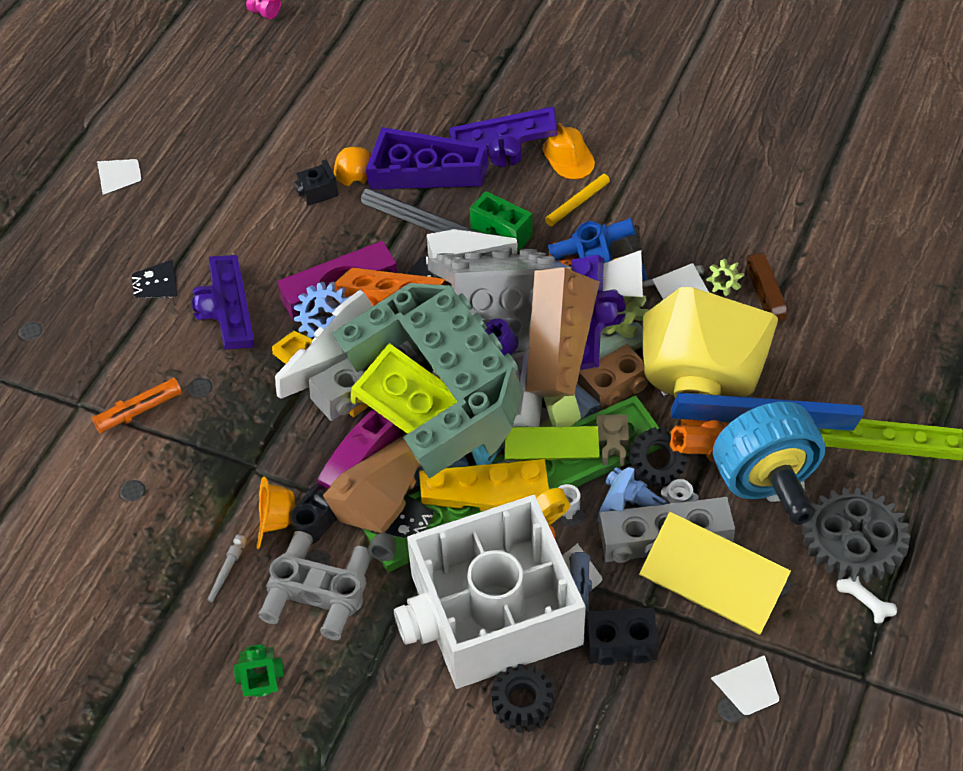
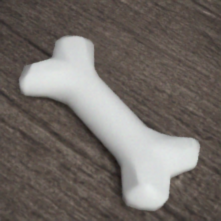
M850 576L848 579L837 581V590L839 592L854 595L872 610L875 623H882L885 617L896 615V604L883 602L861 585L859 576H857L855 582L852 581Z

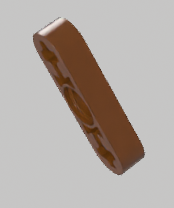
M761 252L748 255V273L763 310L775 314L778 322L785 321L787 318L785 301L765 254Z

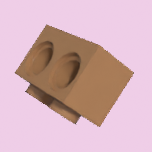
M626 344L599 360V367L580 370L578 385L600 403L599 411H602L620 403L632 394H638L643 391L648 385V379L645 376L644 361Z

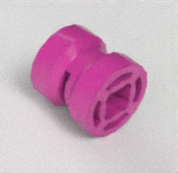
M246 0V7L249 11L255 14L260 13L261 16L270 20L279 13L281 0Z

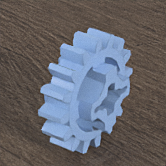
M324 282L317 283V289L313 285L307 287L308 294L302 293L298 296L303 303L294 306L295 310L300 311V315L295 317L294 321H301L303 324L298 331L306 330L308 332L307 337L312 339L315 337L314 333L317 330L312 323L325 329L335 317L332 315L328 318V316L316 314L323 310L330 313L334 312L339 304L332 297L338 300L340 304L346 301L349 297L346 298L344 295L346 292L345 287L336 290L335 282L329 283L327 288ZM316 297V300H314L315 306L309 311L310 304Z

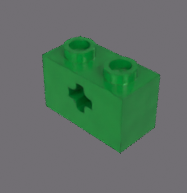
M485 191L470 207L471 229L483 234L516 238L517 253L533 237L532 213Z

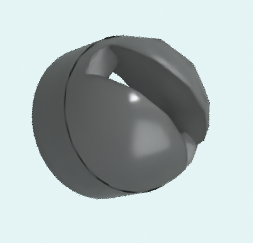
M385 532L374 536L368 549L370 555L381 561L392 560L396 551V542L393 536Z

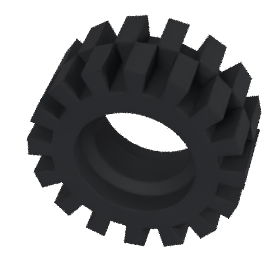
M654 427L644 431L632 441L633 444L629 446L627 451L630 452V455L627 456V462H631L632 466L630 468L635 469L634 471L637 474L635 478L638 481L643 479L647 486L653 484V487H659L676 480L685 471L686 467H684V464L688 463V457H685L684 453L673 452L669 444L671 431L667 432L666 427L659 429ZM658 445L666 450L668 463L664 468L658 469L649 464L647 451L651 446Z
M517 664V671H514L512 666L507 667L506 675L501 671L497 675L498 681L494 680L492 684L493 691H491L492 709L499 723L504 721L505 728L510 730L512 725H515L516 732H522V726H527V730L530 732L534 731V724H537L540 728L544 725V718L549 720L551 717V710H553L554 691L550 678L547 677L545 679V672L540 669L538 673H535V666L529 664L528 670H524V664ZM517 689H528L535 694L536 700L531 706L517 707L510 702L509 697Z

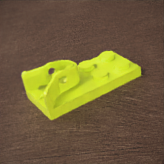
M390 343L351 388L350 398L351 402L355 405L357 402L367 404L407 434L457 403L442 380Z

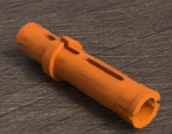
M172 377L170 380L146 390L129 400L116 402L114 407L91 418L99 434H102L104 431L123 422L125 424L132 422L133 417L177 395H181L182 391L177 380ZM162 393L161 395H159V396H157V397H155V398H153V399H151V400H149V401H147V402H145V403H143V404H140L141 402H143V401H145V400H147V399H149V398H151V397H153V396H155V395H157V394ZM131 407H134V408H132V409H130V410H128V411H126V412H124V413H122V414H120V415H118V416L112 418L113 416H115V415H117V414H119V413H121V412H123V411H125V410H127V409H129V408H131Z

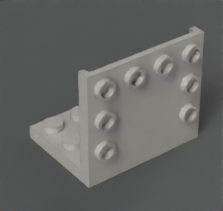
M521 249L520 254L509 255L507 250L492 251L491 256H482V252H465V257H454L453 253H439L437 258L428 259V270L450 282L457 295L461 293L465 295L472 306V309L469 310L472 315L478 313L485 324L495 318L502 319L508 324L519 340L518 347L513 354L529 350L535 271L555 268L570 269V266L555 261V257L546 256V253L537 252L536 249Z

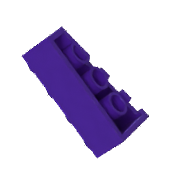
M382 127L366 168L370 189L482 186L489 165L487 148L485 144Z

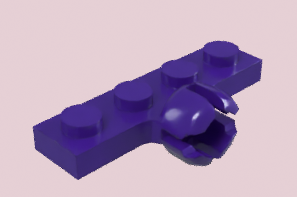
M554 107L450 127V139L485 144L487 150H489L491 162L498 167H507L506 156H510L511 166L516 165L522 158L521 146L524 142L558 135Z
M599 254L572 260V271L600 282L580 370L599 367L602 330L608 326L619 325L626 318L625 313L618 314V312L626 310L623 296L616 289L603 291L604 259Z
M238 256L209 257L212 285L197 286L193 289L192 293L195 296L192 299V308L194 312H198L194 313V316L200 321L218 320L224 350L253 348L254 337Z

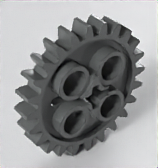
M844 487L840 496L831 490L828 499L821 495L819 496L818 504H811L815 509V514L810 521L803 524V545L809 546L808 556L817 555L816 566L824 563L827 564L826 574L834 570L839 571V580L845 574H849L853 582L856 581L857 576H862L865 582L869 583L871 574L882 580L884 571L893 574L895 565L901 566L903 558L907 555L911 535L907 534L909 524L902 523L904 514L894 513L895 503L885 506L883 504L885 496H881L877 500L873 499V491L871 490L866 496L861 495V491L857 487L854 494H849L848 490Z

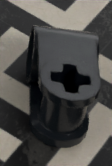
M320 483L314 484L303 500L291 512L293 534L295 531L308 533L313 538L312 544L319 541L331 524L337 520V517L323 497L326 490Z

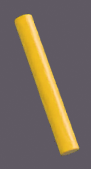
M606 174L599 176L545 217L546 223L549 226L556 224L610 182L609 177Z

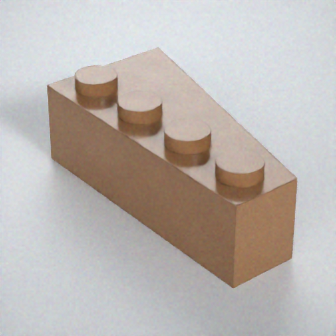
M567 268L535 271L526 392L542 397L574 396L599 281Z

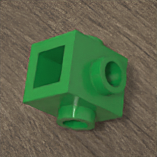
M263 644L245 648L244 652H240L238 664L233 665L236 685H242L243 697L252 695L254 697H262L278 691L279 678L284 677L282 657H275L274 647L266 648ZM264 666H266L263 670H257V669H255V668H257V667H264Z

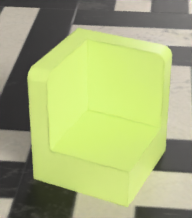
M575 394L574 396L544 397L550 418L541 423L539 427H571L581 419Z

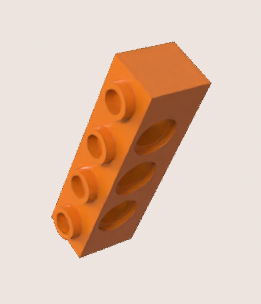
M351 268L335 282L336 290L342 287L346 288L344 294L346 298L359 290L363 291L372 306H375L409 283L448 285L447 281L442 278Z

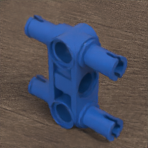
M631 217L608 226L594 221H587L577 228L576 232L572 234V238L549 244L548 248L550 255L555 257V261L578 254L579 258L599 254L604 259V263L613 260L610 248L612 242L636 236V231ZM642 263V281H646L648 278Z

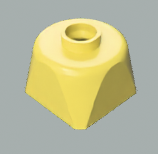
M681 287L643 315L645 376L657 389L673 395L675 398L678 393L748 397L754 392L760 378L778 318L773 313L693 287Z

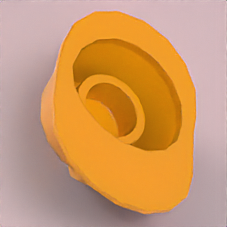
M557 123L558 135L548 137L542 148L549 163L558 175L566 179L576 180L590 175L594 169L595 161L584 143L581 132L576 128L564 127L561 123Z
M262 477L260 484V526L257 549L260 548L263 532L284 529L291 524V512L296 507L293 491L282 486L268 484L266 477Z

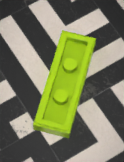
M598 426L513 427L504 440V460L598 459L600 457Z

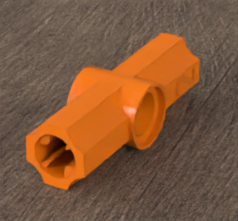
M711 420L701 426L676 425L670 432V447L673 452L706 454L709 461L715 462L713 447L724 426L719 420Z

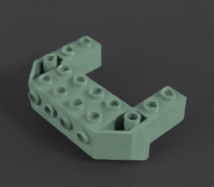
M409 283L338 328L332 334L357 373L372 364L389 343L397 348L408 341L418 357L422 354L456 399L457 403L403 437L426 475L431 478L480 445L485 448L490 456L494 454L513 428L523 390L515 374V371L519 369L516 362L509 353L505 356L500 350L503 347L494 333L488 335L485 332L487 329L485 322L478 313L472 315L469 311L472 309V306L463 293L457 295L453 288L448 285Z

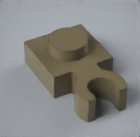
M597 415L596 426H598L599 448H603V465H608V457L611 455L618 456L620 458V465H624L626 462V450L624 447H629L628 415Z

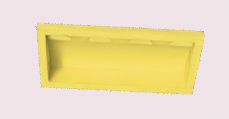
M669 511L639 575L760 635L791 570Z

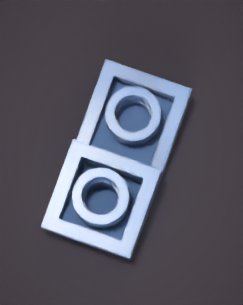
M628 467L617 475L606 495L599 514L600 512L615 510L622 512L626 502L633 501L638 487V483L634 482L635 469Z

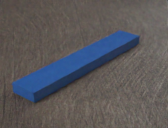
M678 393L671 407V418L732 422L749 410L765 404L793 402L801 405L809 412L818 428L854 431L864 415L863 408L860 405Z

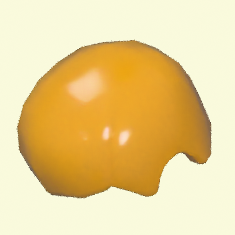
M352 146L344 148L336 157L333 172L336 180L346 186H350L354 181H360L364 184L368 180L366 168L372 153L362 147Z

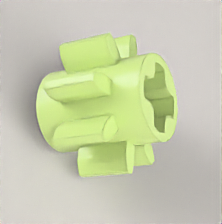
M722 259L720 268L714 264L709 267L714 273L706 281H712L714 285L712 292L720 289L727 296L730 294V287L735 290L741 288L737 281L745 275L744 273H739L736 269L739 264L738 262L733 265H727V260ZM725 272V275H730L731 280L726 282L725 279H721L720 275Z

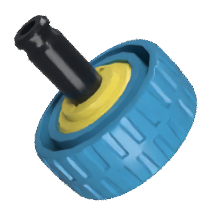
M774 402L749 410L728 424L715 441L713 458L729 490L734 495L745 499H761L777 495L785 511L790 515L789 519L793 524H804L813 518L815 509L810 505V500L801 482L808 478L822 462L825 455V442L809 412L801 405L793 402Z

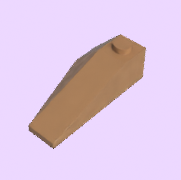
M407 433L343 472L333 481L332 486L325 492L323 497L339 522L384 533L403 511L406 504L404 496L408 489H413L416 483L414 474L421 467L403 438Z

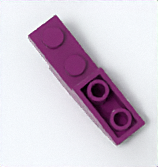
M373 409L351 430L335 450L318 477V483L329 489L333 481L343 472L397 440L406 432Z

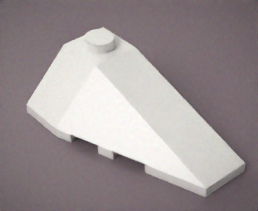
M357 291L340 304L332 313L335 317L325 329L319 327L314 333L315 338L306 350L299 349L276 374V392L279 398L282 399L309 388V378L347 359L332 332L373 307L363 291Z

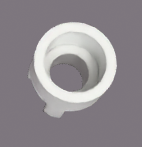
M561 485L558 488L564 490L570 503L569 510L562 516H565L566 519H572L576 511L580 510V492L573 485Z

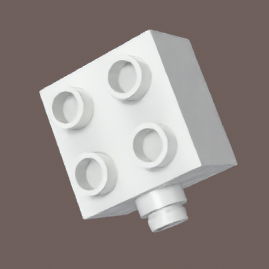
M535 495L407 536L411 575L419 595L407 599V606L402 605L394 609L396 623L405 645L415 643L417 640H420L422 645L437 640L456 689L496 676L501 671L504 673L507 667L512 666L513 669L518 668L517 664L527 665L583 645L586 606Z

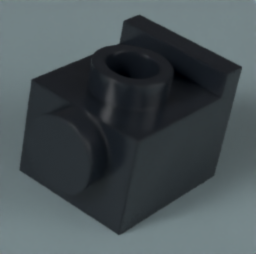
M327 159L323 160L320 166L296 173L298 180L294 181L295 190L299 197H304L308 206L338 196L336 177Z

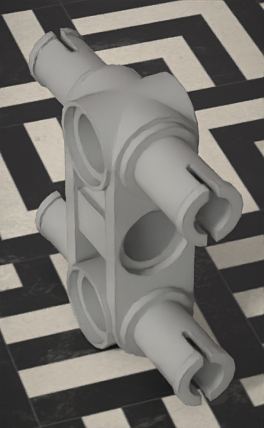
M295 531L287 552L273 560L270 565L269 571L271 576L267 583L268 595L258 613L259 618L269 624H277L287 600L329 610L323 627L320 629L321 635L330 640H339L348 616L353 615L363 605V592L367 583L365 574L373 557L370 555L368 548L356 546L347 569L305 560L309 547L313 543V538L306 532ZM291 575L289 578H282L283 576ZM345 591H353L352 593L347 595L342 594Z

